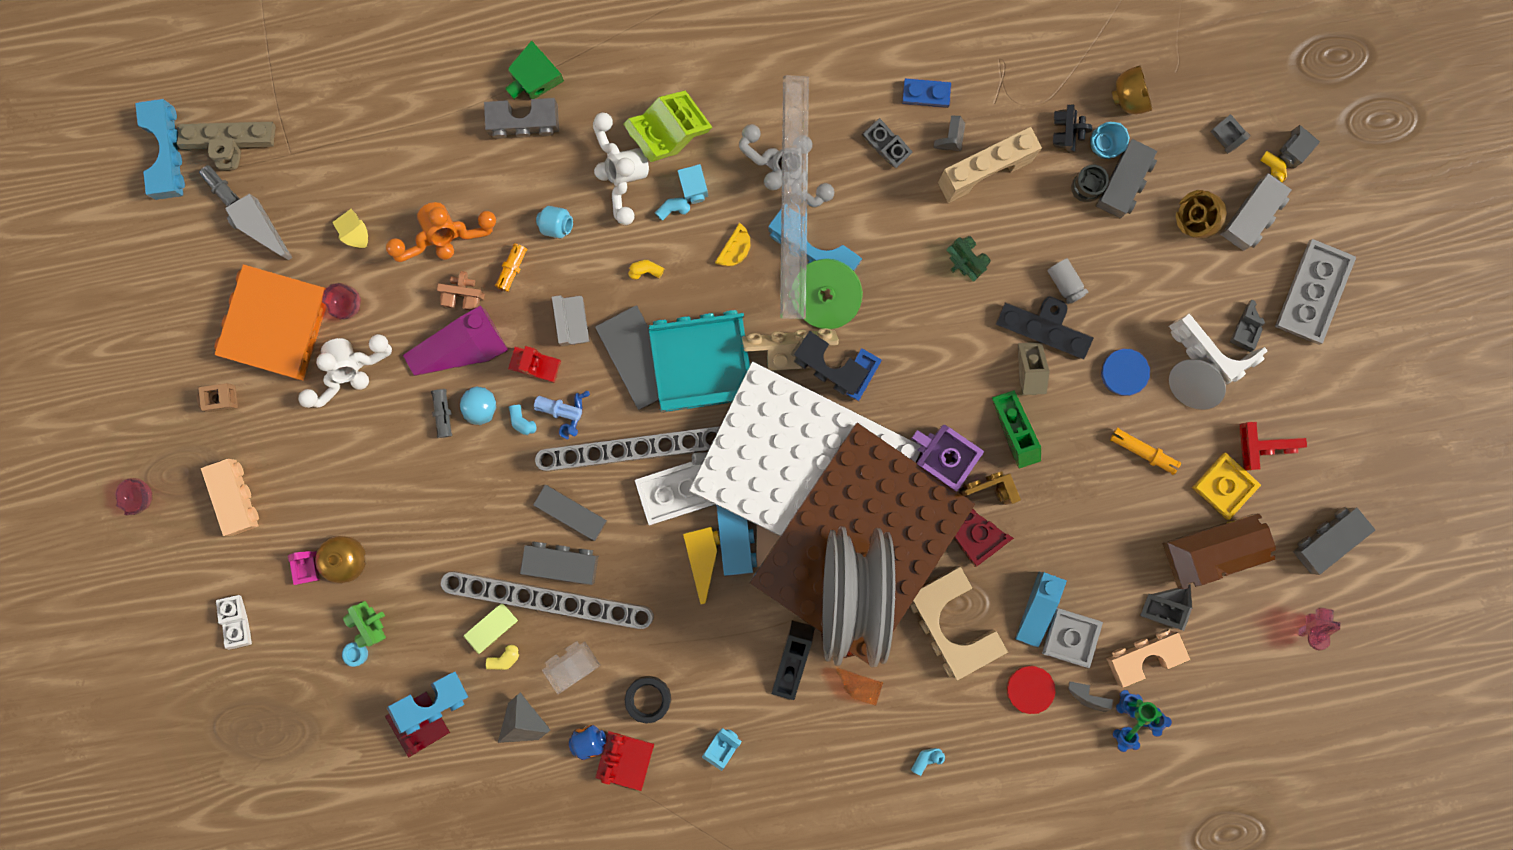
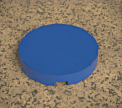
M1120 349L1111 353L1105 359L1101 370V377L1104 385L1112 393L1130 396L1140 392L1147 385L1150 378V367L1141 353L1133 349Z

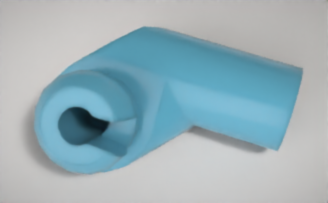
M670 198L659 207L655 214L663 221L672 211H679L683 215L688 213L690 205L684 198Z

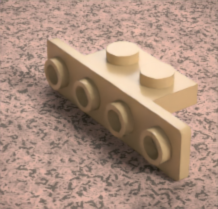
M824 328L819 331H811L829 343V345L839 344L835 330ZM798 330L795 333L774 332L768 335L754 333L743 336L742 344L746 352L767 350V368L770 371L800 369L802 367L793 362L795 357L791 353L806 331Z

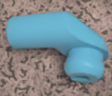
M521 405L509 406L512 427L523 435L535 433L537 429L536 423L534 421L529 422L522 417Z
M938 748L922 750L911 771L921 776L927 765L942 764L945 761V754Z

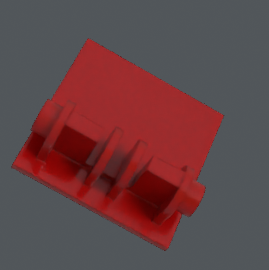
M608 731L607 743L604 745L595 778L600 779L604 784L610 785L614 783L642 791L654 743Z

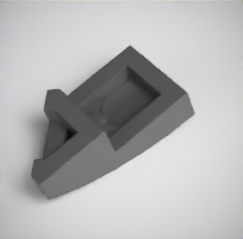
M1252 299L1248 302L1230 340V343L1249 352L1255 350L1263 330L1261 326L1265 324L1264 319L1259 317L1255 308L1256 302Z
M1069 681V691L1082 705L1102 712L1112 710V699L1089 695L1090 685Z

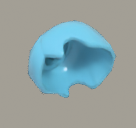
M1106 122L1092 132L1090 145L1097 156L1111 159L1127 149L1130 137L1127 128L1121 123Z
M478 386L472 387L463 394L460 401V410L464 419L469 423L482 425L492 420L496 410V400L493 393L488 389Z

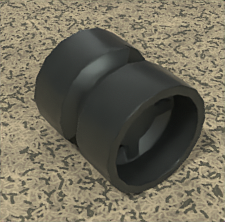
M1095 164L1084 167L1072 181L1071 190L1074 197L1082 202L1095 200L1107 188L1109 182L1108 174L1104 168Z

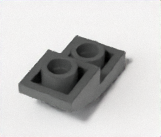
M880 118L861 134L894 168H897L913 153L898 135H894Z

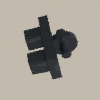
M1074 104L1067 105V109L1054 112L1055 126L1066 125V132L1054 133L1053 145L1057 148H1066L1068 153L1075 152L1076 133H1078V140L1083 141L1085 140V133L1092 132V125L1086 123V116H1079V123H1077L1078 111L1075 110Z

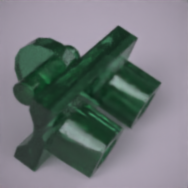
M971 236L963 239L959 237L946 249L951 255L949 259L955 265L950 270L952 273L959 270L964 276L968 275L974 282L987 270L986 267L991 260L984 253H981L978 257L973 253L972 249L976 246V242Z

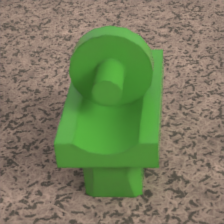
M366 601L347 609L349 613L343 620L349 628L357 626L360 634L355 636V642L359 648L364 646L370 647L386 639L382 631L384 627L380 619L385 617L384 612L376 614L373 607L369 608Z

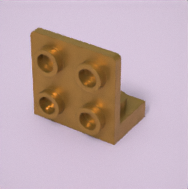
M1002 471L986 476V482L981 483L980 480L965 484L963 485L964 490L959 492L966 496L996 484L998 488H995V493L1000 502L1003 501L1004 505L1021 501L1011 474L1004 475Z

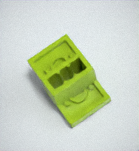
M686 90L658 97L643 115L628 118L623 124L631 138L636 141L644 156L650 162L678 154L694 137L706 134L713 128Z

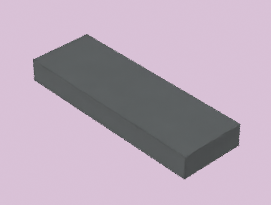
M548 485L544 486L533 504L535 507L593 541H596L608 521Z

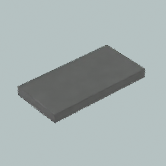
M636 305L595 326L637 409L641 410L657 402L659 398L649 327Z

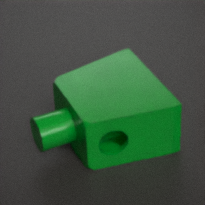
M531 41L508 68L514 81L505 90L513 99L523 91L531 99H535L561 84L564 79L558 69L536 44Z

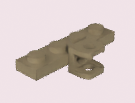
M273 122L179 124L177 145L180 149H208L209 157L215 160V165L219 170H235L240 162L241 151L239 148L274 146L276 126ZM231 158L230 163H223L225 159L229 160Z

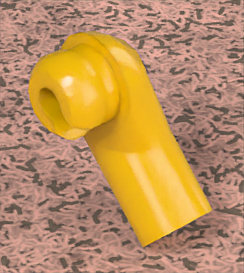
M1266 151L1260 161L1270 166L1271 175L1283 183L1287 177L1286 163Z
M645 259L632 263L629 267L628 275L630 278L637 280L641 277V274L649 273L660 279L665 268Z

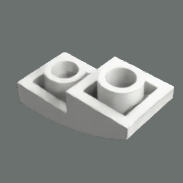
M237 595L216 600L218 623L223 627L225 649L230 650L252 645L248 618L242 597Z

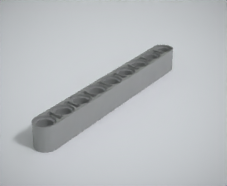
M720 427L544 449L537 453L535 463L539 469L551 472L709 451L711 447L706 442L707 435L710 433L717 434ZM686 436H693L696 443L694 447L687 449L683 446V439ZM663 439L671 440V449L666 452L661 451L659 448L660 441ZM640 442H646L648 445V451L643 455H639L636 452V446ZM616 445L624 447V454L619 458H615L612 454V450ZM593 448H598L601 452L600 458L596 461H592L589 458V452ZM570 451H575L577 455L576 461L568 464L565 459L566 454ZM546 454H551L553 457V463L549 467H545L542 464V458Z
M449 572L441 580L442 589L449 594L631 628L644 629L654 619L652 610L646 606L475 574ZM452 576H456L459 580V586L456 589L451 588L449 585V580ZM476 580L480 581L483 585V589L479 594L475 593L472 588ZM500 584L506 588V595L503 598L498 597L496 594V588ZM522 589H526L530 593V599L527 602H523L519 598V593ZM546 593L551 594L554 599L550 607L545 606L542 601ZM568 598H574L577 601L575 611L567 609L566 601ZM592 602L600 605L601 612L599 615L590 613L589 606ZM616 606L624 609L625 615L621 620L613 617L612 611ZM638 611L647 613V623L640 624L637 622L636 614Z

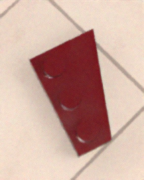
M974 509L971 510L954 537V540L974 567L980 565L1014 539L997 528L991 521L976 513Z

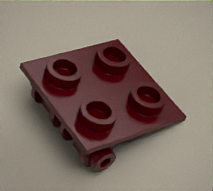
M427 691L413 699L420 707L426 708L433 704ZM388 713L385 716L408 758L450 733L441 717L429 723L428 719L419 723L420 729L409 735L405 731L399 734L390 714Z

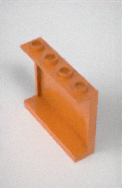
M243 264L242 269L238 271L236 276L237 285L229 298L230 307L228 313L223 317V329L220 337L215 342L214 349L216 351L214 355L304 381L331 291L324 287Z

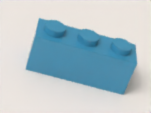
M717 505L724 576L753 573V567H757L756 553H751L750 544L755 543L753 529H748V521Z

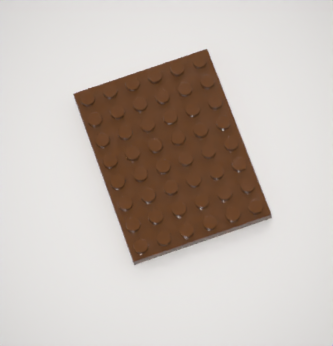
M857 422L749 584L823 633L824 568L830 530H835L837 535L839 527H845L847 536H850L856 553H861L863 557H866L874 529L881 528L883 535L885 532L891 534L894 548V631L975 506V503L958 491L950 488L920 467L916 462ZM860 637L857 641L853 640L849 652L869 665L863 637Z

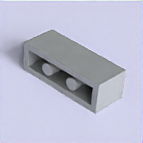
M1268 173L1259 180L1220 235L1243 251L1249 247L1254 248L1263 237L1260 235L1263 229H1268L1275 221L1276 217L1273 215L1278 209L1282 210L1288 203L1289 198L1287 196L1292 189Z

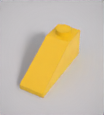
M712 527L683 534L700 604H705L707 601L718 551L717 545H721L718 531H713Z

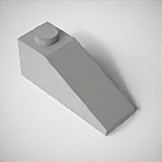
M248 194L225 208L229 214L227 220L234 229L241 230L287 260L292 258L256 197Z

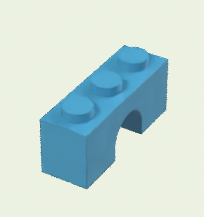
M456 672L431 684L435 692V700L430 707L418 706L411 695L387 707L399 734L405 731L409 735L420 729L419 723L427 719L431 723L441 718L443 710L450 707L451 711H454L465 705L463 700L468 698V695Z

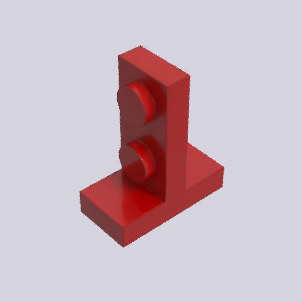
M525 346L524 349L514 347L508 369L555 383L561 360L543 355L532 347Z
M1257 422L1239 424L1243 469L1246 471L1260 470V456L1275 455V450H1283L1284 454L1299 453L1300 448H1307L1306 438L1258 441Z

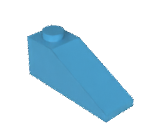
M1038 572L1015 637L1016 640L1039 647L1058 607L1067 580L1045 572Z

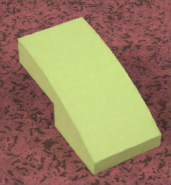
M501 603L463 637L480 654L517 623L518 620Z

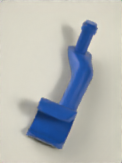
M589 391L575 394L574 407L583 408L582 398L588 397L590 395ZM571 420L570 425L563 424L559 429V435L567 440L569 439V434L575 437L578 434L576 429L578 421Z

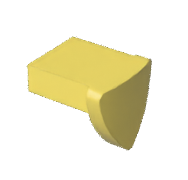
M352 209L332 222L339 233V239L343 243L352 247H367L368 233L366 226Z

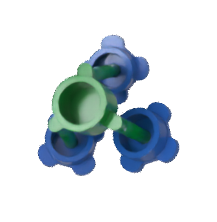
M1127 690L1120 692V702L1116 705L1117 712L1127 713L1131 718H1136L1138 721L1133 728L1125 727L1122 730H1114L1113 737L1116 738L1118 742L1117 747L1121 752H1126L1128 749L1138 750L1140 748L1137 731L1142 726L1148 727L1156 737L1161 736L1162 731L1166 727L1171 726V719L1166 717L1153 703H1143L1140 695L1130 694Z

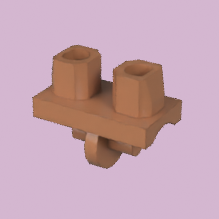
M461 271L459 278L451 277L450 283L458 284V286L438 284L437 291L441 293L440 305L443 307L455 308L456 297H463L462 308L472 311L479 306L480 300H484L485 293H481V290L466 288L467 286H475V280L468 279L467 272Z

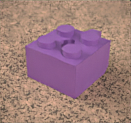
M942 425L935 435L929 433L926 436L917 430L911 438L914 442L921 445L918 451L922 454L916 463L955 491H958L984 453L982 449L946 425ZM952 453V460H954V462H950L947 464L945 462L946 458L944 457V454L947 455Z

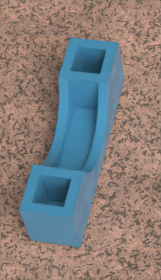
M164 99L135 103L138 126L149 133H153L159 142L157 160L150 168L143 171L146 195L155 200L183 196L182 188L185 187V181L180 172L182 157L177 147L178 131L175 129L174 121L177 119V114L174 106Z
M784 204L768 226V231L771 233L769 236L779 244L783 241L790 246L789 250L798 257L802 255L809 260L808 264L818 259L829 258L839 260L855 271L861 263L862 258L844 245L828 251L819 250L810 245L803 233L804 217L786 204Z

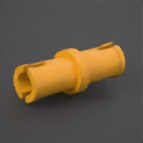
M516 243L513 244L506 262L502 263L503 269L494 285L496 288L509 292L515 275L519 274L521 270L519 266L528 250L521 245L518 246Z

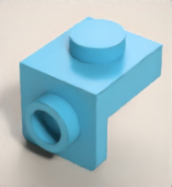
M721 728L702 758L722 771L742 741L738 739L737 734L733 731Z

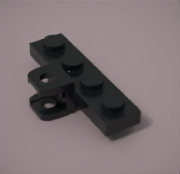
M1047 296L1044 299L1037 314L1005 302L996 321L998 326L1081 359H1085L1094 339L1093 336L1062 325L1067 314V305L1064 301L1051 296ZM1052 306H1058L1055 312L1050 311Z

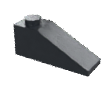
M792 620L771 694L795 700L813 641L815 628L811 625Z

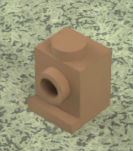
M224 383L198 387L197 403L201 411L214 412L238 409L235 385ZM218 395H219V403L216 402V397H217Z

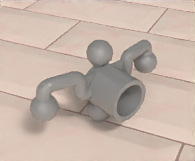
M754 124L744 127L742 138L739 141L740 150L755 164L767 165L773 170L764 178V185L767 189L774 191L778 190L782 184L792 185L793 193L811 207H818L823 202L833 199L835 191L828 183L820 184L817 187L815 198L802 189L807 182V174L803 170L804 161L801 154H807L812 149L813 144L809 137L804 135L796 138L794 149L785 148L778 151L775 148H770L761 156L748 145L759 140L761 135L760 129ZM790 159L795 161L798 166L793 172L788 173L782 171L778 164L782 160Z

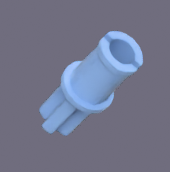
M538 396L534 403V410L551 414L554 418L561 416L574 421H578L581 418V408L563 404V401L560 399L556 401Z

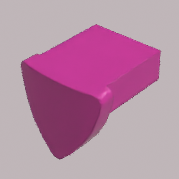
M317 551L297 552L288 555L294 585L320 580L315 562Z

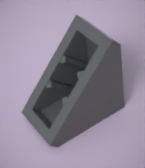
M1191 584L1188 585V589L1174 588L1154 594L1148 593L1141 616L1173 629L1184 631L1192 611Z
M521 693L516 695L507 705L498 743L539 740L550 731V728Z

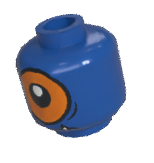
M595 725L576 729L569 739L570 751L573 756H577L581 760L601 755L604 745L607 743L606 735L603 730H599Z

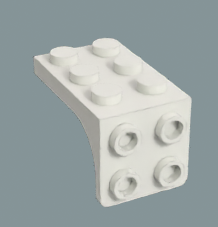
M1190 314L1176 320L1169 326L1174 339L1182 342L1187 348L1186 353L1191 359L1201 360L1215 367L1224 378L1226 385L1232 381H1238L1246 374L1244 370L1251 366H1257L1265 359L1263 357L1267 352L1265 347L1250 352L1240 361L1226 357Z

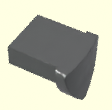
M1231 114L1210 131L1223 145L1227 154L1234 151L1251 136Z
M951 115L948 138L935 140L934 148L962 151L965 122L961 116Z

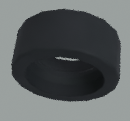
M640 677L627 689L624 699L625 707L629 715L637 722L645 724L654 723L663 718L669 710L671 703L670 690L666 683L657 677ZM646 685L654 686L662 695L660 708L651 714L640 712L634 704L636 691Z

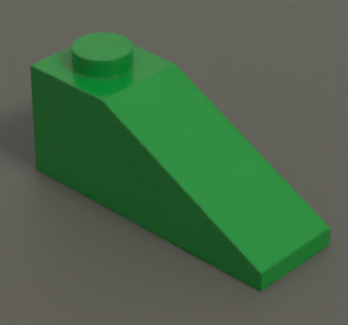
M1015 390L992 397L1009 449L1018 469L1041 462V445Z

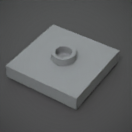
M1057 608L1051 620L1042 654L1090 668L1103 622Z

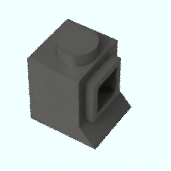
M1301 125L1291 131L1292 137L1279 150L1282 152L1279 155L1280 159L1286 163V166L1292 168L1302 164L1320 143L1318 139Z

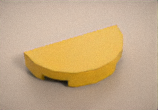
M740 222L715 261V264L724 267L734 266L741 263L747 257L750 250V236L747 229Z

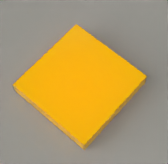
M1223 453L1192 488L1224 518L1230 520L1261 484L1227 453Z

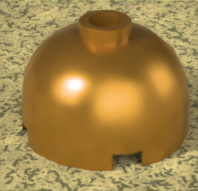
M1141 65L1124 71L1116 81V90L1112 91L1115 105L1120 104L1125 112L1135 115L1152 111V104Z
M1195 190L1188 193L1181 199L1179 212H1176V221L1180 230L1194 238H1208L1215 235L1223 227L1227 214L1225 203L1221 198L1210 191Z
M347 536L332 537L322 543L317 550L315 558L316 567L321 576L330 582L340 584L351 582L359 577L364 570L366 564L364 563V555L366 554L360 542L354 538Z

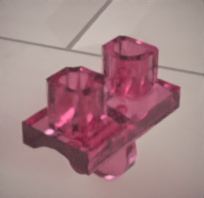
M1318 608L1316 609V614L1306 615V625L1299 628V636L1308 635V643L1313 649L1322 651L1328 648L1330 645V635L1340 630V622L1333 621L1334 610Z

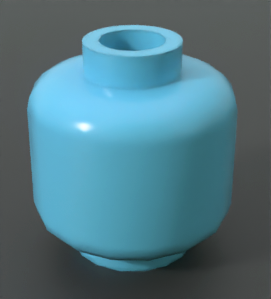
M546 206L538 213L536 224L542 235L562 239L571 232L573 218L567 209Z

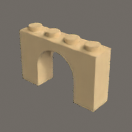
M1029 127L944 169L938 184L947 202L950 203L969 194L978 182L997 171L1008 167L1010 172H1013L1032 163L1042 147L1034 131Z
M958 566L923 585L910 605L913 613H919L922 619L919 624L925 635L930 633L934 641L930 643L937 656L942 655L946 663L942 664L945 672L949 677L953 676L957 681L1008 653L997 631L993 629L964 644L950 642L941 632L939 617L943 607L952 599L972 589L962 568Z

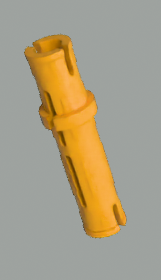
M1118 427L1114 430V433L1122 438L1120 439L1112 434L1111 442L1113 441L1148 460L1152 466L1157 465L1171 473V475L1176 474L1177 470L1169 466V464L1179 468L1181 465L1180 461L1163 453L1162 449H1155Z

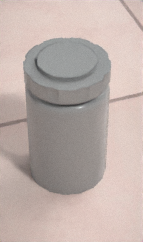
M1068 258L1047 270L1062 296L1067 299L1065 300L1067 304L1076 302L1088 293Z

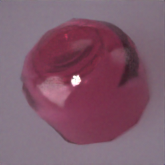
M335 283L329 285L324 290L322 303L327 306L328 314L337 319L345 320L351 319L359 312L361 298L358 291L352 286L345 283Z
M138 478L125 479L118 485L115 492L116 506L124 510V515L127 516L142 513L152 502L150 487Z

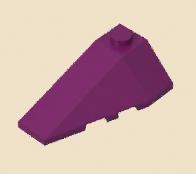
M479 306L405 353L403 357L413 375L417 376L455 367H464L470 364L488 362L508 351V348L486 309Z

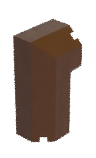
M1260 513L1250 514L1163 542L1162 544L1177 588L1188 589V584L1193 583L1195 587L1220 580L1223 576L1275 560V555H1271V552L1276 551V546L1267 523L1261 524L1258 520L1262 518Z

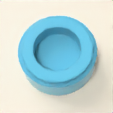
M356 642L349 643L342 651L343 661L352 667L362 665L368 657L366 646L359 648Z

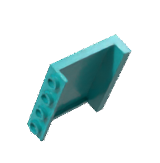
M737 310L723 312V316L714 317L713 313L700 315V319L691 320L687 316L677 318V322L667 323V320L653 321V325H649L648 330L661 413L733 402L750 367L748 351H744L742 337L745 336L744 313H737Z

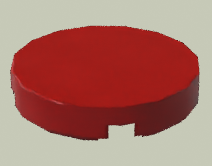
M1034 665L1022 666L1009 677L1006 686L1007 696L1012 705L1019 711L1027 714H1039L1047 710L1053 703L1056 694L1055 683L1051 675L1044 669Z

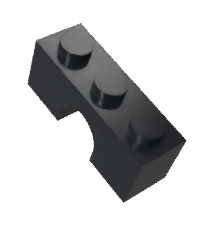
M806 331L791 353L795 357L793 362L803 369H806L808 366L814 370L815 373L813 375L825 383L829 380L835 384L833 389L843 396L847 393L854 395L869 370L847 357L839 367L834 369L828 367L824 361V352L829 343L813 332Z

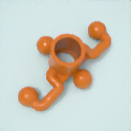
M438 202L428 203L417 214V219L423 231L416 236V246L405 250L403 241L395 238L388 241L386 251L395 261L403 262L421 254L427 246L437 245L436 255L442 260H448L454 255V247L450 243L454 238L460 237L466 240L490 235L496 224V216L490 211H483L478 216V224L481 228L466 230L463 222L452 221L443 204Z

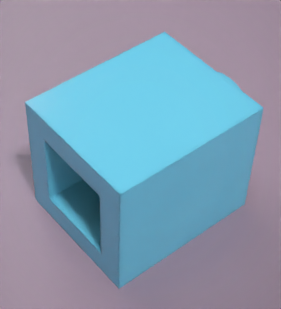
M701 164L678 170L684 197L687 202L691 201L692 204L704 201L705 197H709Z

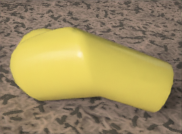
M508 645L505 648L506 652L500 658L487 657L486 669H509L518 660V648L515 645Z

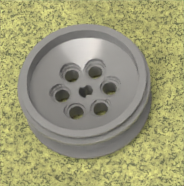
M840 526L837 535L835 530H830L826 548L823 586V648L825 660L829 662L831 657H833L834 665L840 666L853 640L857 641L860 637H863L870 667H877L879 661L881 664H885L891 648L895 610V559L892 537L889 532H885L883 535L881 528H875L871 537L870 548L866 557H863L861 553H856L850 536H847L846 528Z

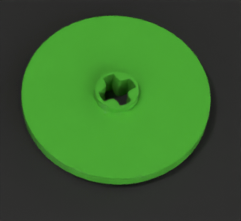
M824 258L812 261L800 270L793 283L792 298L797 312L806 322L821 329H835L846 325L856 316L861 307L863 291L858 276L848 265L839 260ZM830 289V295L833 297L825 299V294L822 291Z

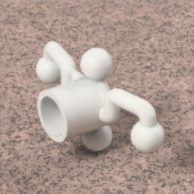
M601 112L594 119L593 129L602 150L607 153L608 157L605 162L596 165L594 174L599 180L606 181L609 179L614 183L615 187L612 191L614 218L622 225H629L635 218L634 212L629 207H622L621 195L627 191V182L647 177L649 171L648 160L639 148L619 152L616 144L609 143L605 132L612 127L613 120L609 114Z
M379 334L371 337L369 347L375 353L370 356L361 352L354 353L351 343L343 338H336L326 342L321 348V354L317 357L316 364L320 370L327 371L323 381L329 388L319 398L313 390L305 389L299 394V403L307 408L322 407L339 391L340 383L350 381V384L355 389L362 390L366 388L369 384V377L366 373L358 370L364 365H373L391 354L392 347L388 344L386 337Z

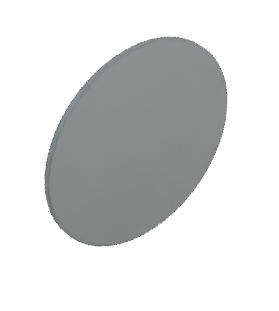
M1196 359L1184 360L1176 364L1170 372L1169 385L1172 393L1180 402L1188 407L1200 410L1211 409L1221 403L1225 396L1226 384L1224 378L1215 367L1207 362Z

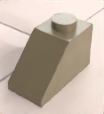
M1018 343L1019 381L1023 395L1047 394L1050 371L1042 343Z

